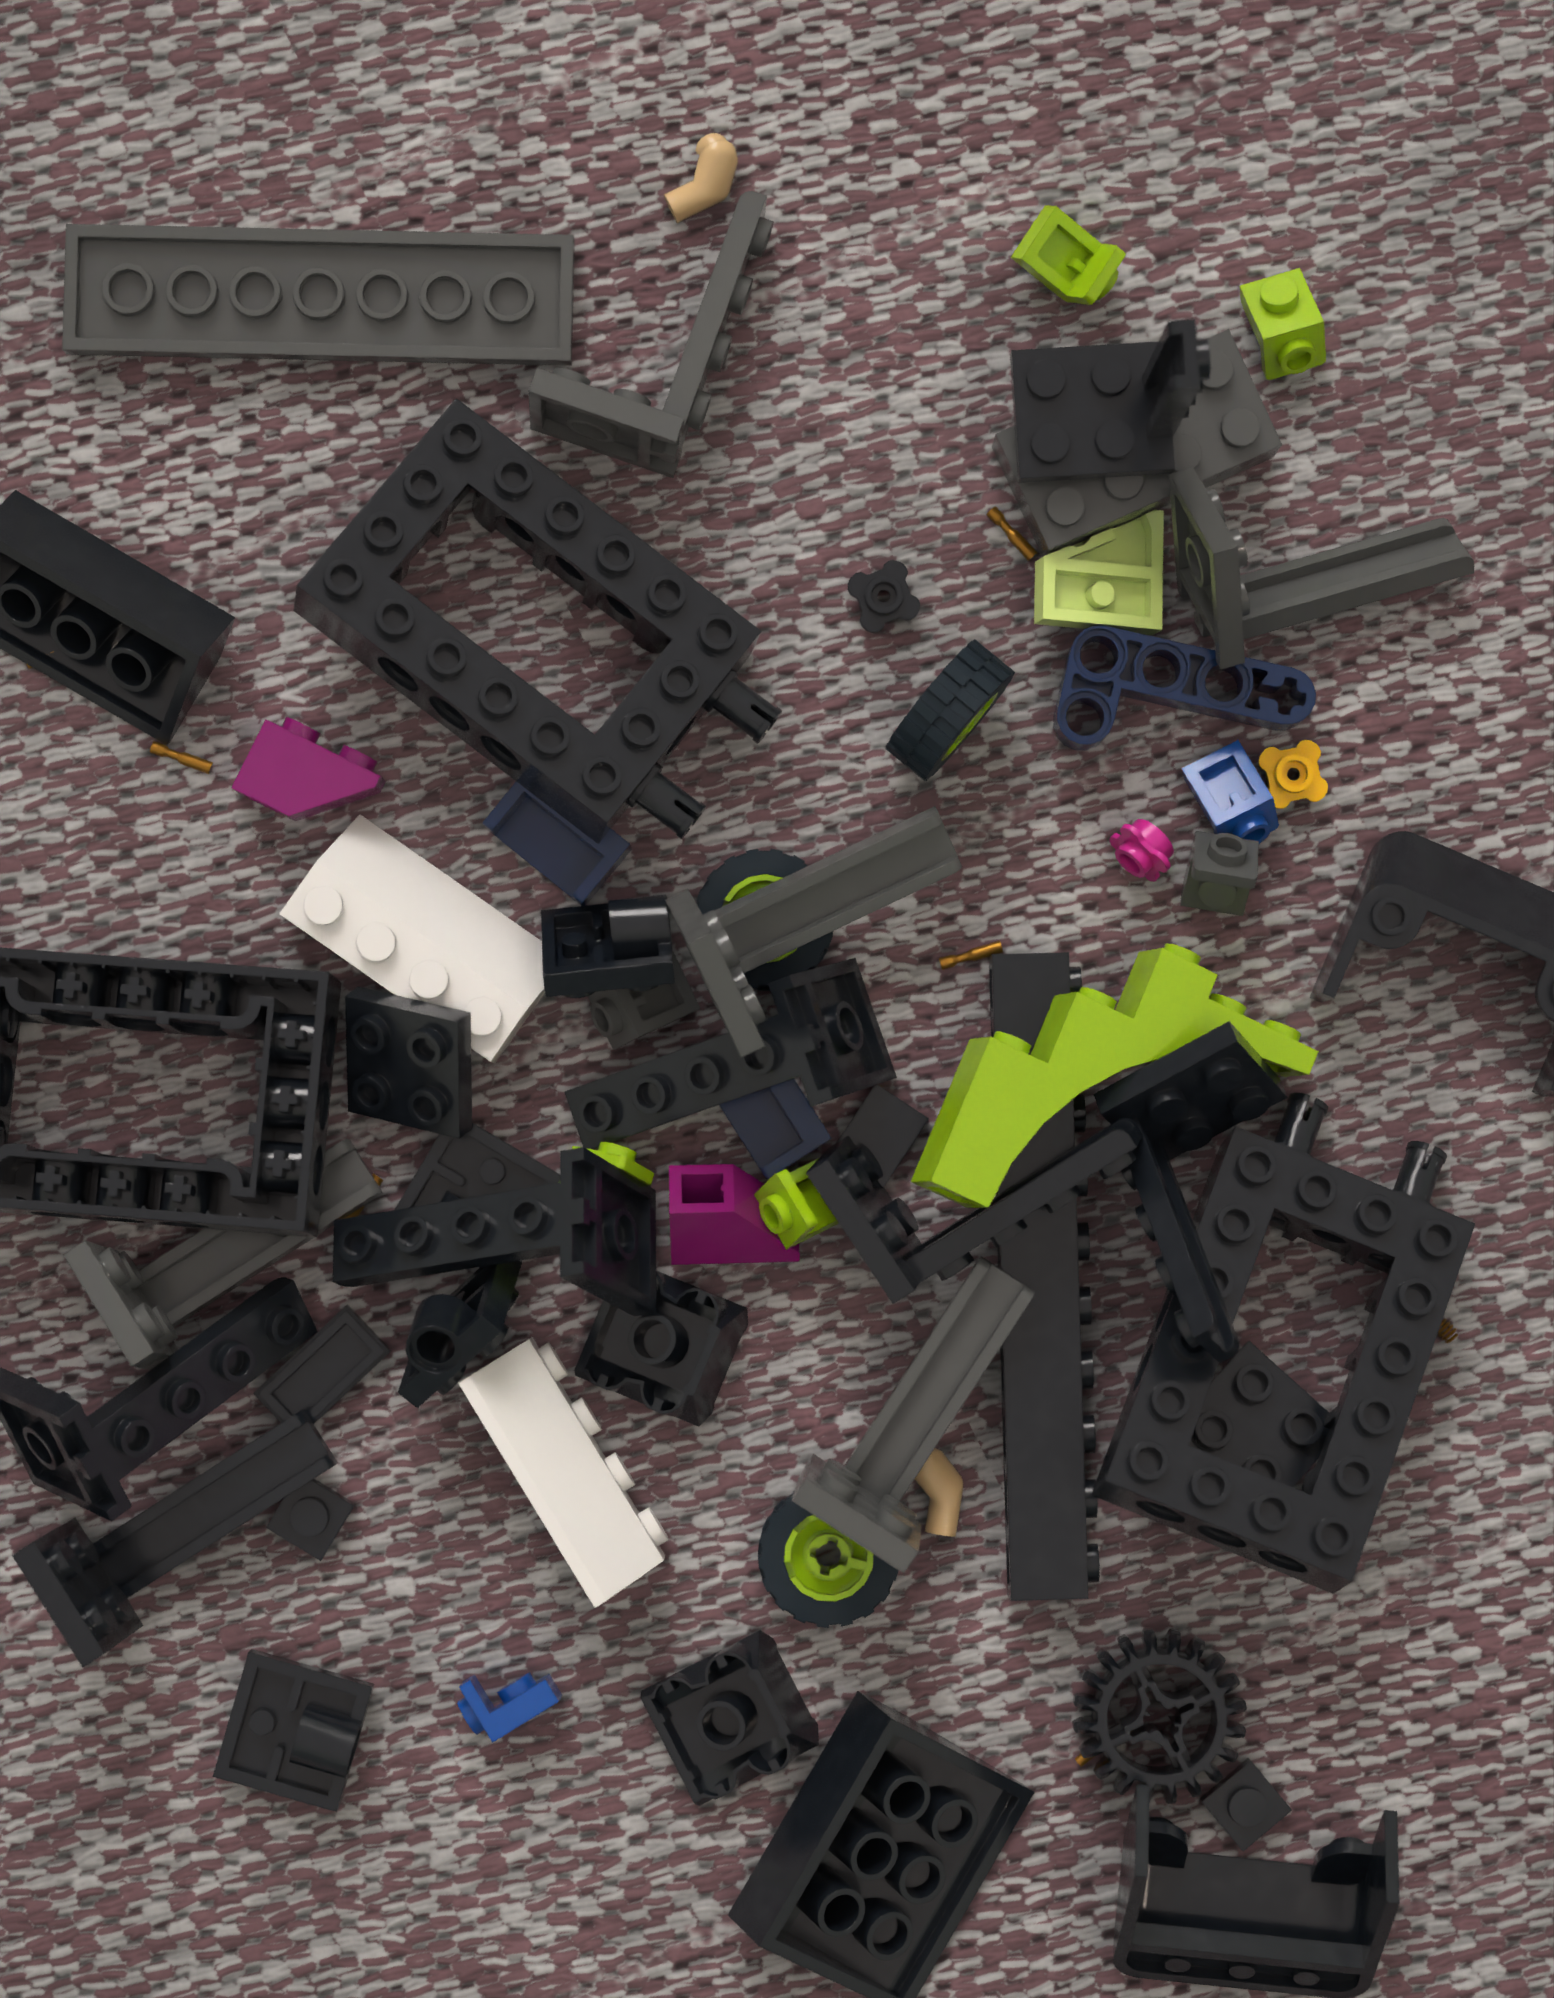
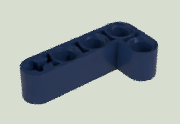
M1092 626L1084 629L1075 638L1067 654L1053 716V729L1057 738L1068 748L1086 751L1097 747L1106 738L1113 726L1119 697L1122 696L1265 729L1286 731L1296 727L1312 712L1316 703V690L1312 680L1304 672L1292 667L1245 657V663L1220 669L1216 662V650L1109 626ZM1092 642L1106 645L1114 657L1112 669L1105 673H1093L1087 670L1080 659L1081 648ZM1153 656H1161L1168 659L1175 669L1174 683L1168 687L1151 685L1143 674L1144 661ZM1214 670H1223L1229 673L1237 684L1235 699L1227 702L1212 698L1205 687L1207 674ZM1253 676L1260 678L1255 691L1273 694L1284 684L1290 687L1289 697L1298 700L1299 705L1292 706L1283 715L1277 712V701L1259 696L1252 703V709L1245 707V703L1253 689ZM1076 704H1086L1093 707L1100 718L1099 730L1089 736H1081L1074 733L1066 721L1067 710Z

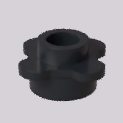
M890 560L884 564L882 570L868 575L858 572L850 578L848 593L858 601L862 612L860 624L866 631L878 633L883 630L885 624L895 622L898 619L910 621L917 616L920 602L917 597L910 594L906 583L908 570L903 563ZM887 591L890 599L887 602L879 601V592Z

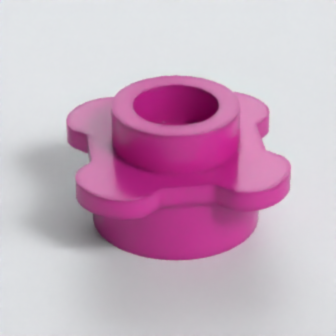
M1137 819L1132 825L1124 824L1120 828L1121 835L1114 833L1110 837V843L1116 849L1115 856L1118 862L1130 874L1139 878L1146 877L1149 881L1155 882L1160 877L1159 871L1166 873L1170 869L1169 859L1174 854L1173 846L1168 837L1149 821Z

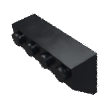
M15 490L0 505V649L168 745L220 659L235 617Z

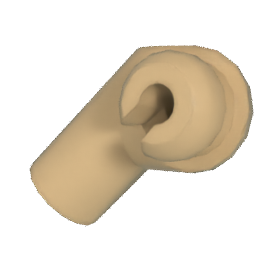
M711 133L702 137L695 149L699 154L694 179L663 194L676 223L722 202L729 195L738 158L736 148L723 135Z
M935 1448L914 1479L930 1497L925 1532L956 1537L963 1493V1479L944 1453Z

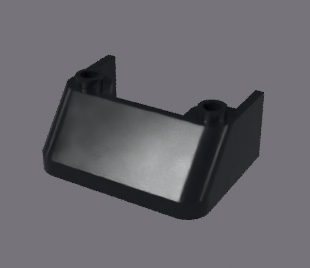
M1398 831L1381 838L1369 854L1309 998L1318 1002L1335 998L1359 940L1380 949L1389 950L1402 947L1416 937L1428 911L1544 960L1545 963L1535 986V1000L1541 1013L1547 1019L1554 1022V892L1412 832ZM1554 1040L1532 1090L1533 1093L1543 1097L1554 1096Z
M1136 1785L1123 1839L1114 1930L1113 1964L1120 1972L1143 1979L1326 1998H1351L1365 1993L1370 1988L1400 1904L1397 1811L1384 1810L1373 1844L1365 1843L1353 1837L1337 1838L1317 1852L1313 1865L1188 1852V1836L1185 1831L1175 1826L1168 1819L1160 1817L1149 1818L1150 1785Z

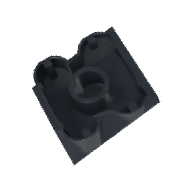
M656 1271V1313L632 1316L603 1300L575 1367V1376L603 1389L643 1403L647 1408L656 1412L679 1418L699 1427L713 1413L714 1403L742 1334L747 1329V1307Z
M761 1630L641 1691L640 1698L694 1804L699 1806L712 1799H718L731 1793L736 1787L761 1774L771 1775L784 1769L797 1756L819 1745L818 1724L816 1720L810 1715L777 1650L774 1638Z

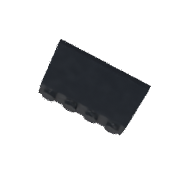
M857 1691L728 1916L759 1947L865 1997L916 1998L1035 1792L908 1716Z

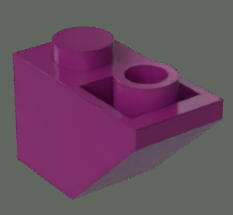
M286 717L282 726L265 719L231 788L237 793L293 821H298L381 793L386 781L380 775L373 772L378 763L376 760L346 745H343L339 755L316 744L321 735L319 732L292 718Z
M734 1164L669 1165L671 1265L800 1262L799 1244L786 1250L778 1235L772 1233L763 1222L759 1211V1202L754 1196L764 1185L758 1179Z

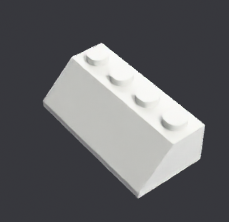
M360 814L315 862L279 913L394 995L470 1012L471 1049L494 1064L545 993L541 940Z
M533 1337L469 1375L458 1384L594 1608H596L663 1562L665 1554L660 1545L669 1539L650 1507L639 1513L626 1490L635 1485V1482L618 1454L614 1452L605 1457L593 1435L602 1429L586 1401L581 1397L572 1403L559 1382L568 1376V1372L551 1344L548 1342L539 1348Z

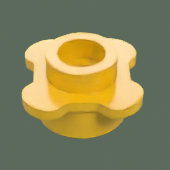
M1302 740L1295 748L1285 750L1268 747L1260 754L1258 764L1266 772V783L1274 799L1276 809L1286 808L1291 801L1307 799L1311 802H1318L1325 797L1328 791V783L1320 777L1317 761L1321 756V750L1315 742ZM1293 768L1299 772L1297 780H1290L1288 778L1287 772L1289 769Z

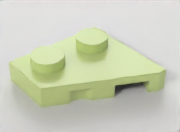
M1153 510L1135 520L1100 532L1082 542L1064 547L1035 561L1034 624L1087 629L1092 626H1109L1145 635H1154L1162 631L1164 511Z

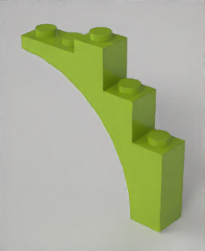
M1166 943L1164 948L1141 951L1137 955L1115 1010L1114 1008L1117 1003L1115 999L1091 988L1081 987L1079 992L1055 995L1030 1055L1031 1045L1004 1032L996 1031L993 1037L969 1039L911 1182L966 1208H989L1012 1162L1041 1126L1082 1091L1124 1069L1157 1060L1228 1021L1233 1024L1277 1075L1283 1077L1309 1075L1319 1051L1300 1043L1301 1033L1296 1029L1273 1020H1266L1263 1025L1244 1016L1247 1008L1242 1003L1220 994L1212 993L1210 995L1218 974L1199 966L1201 957L1193 951L1170 943Z

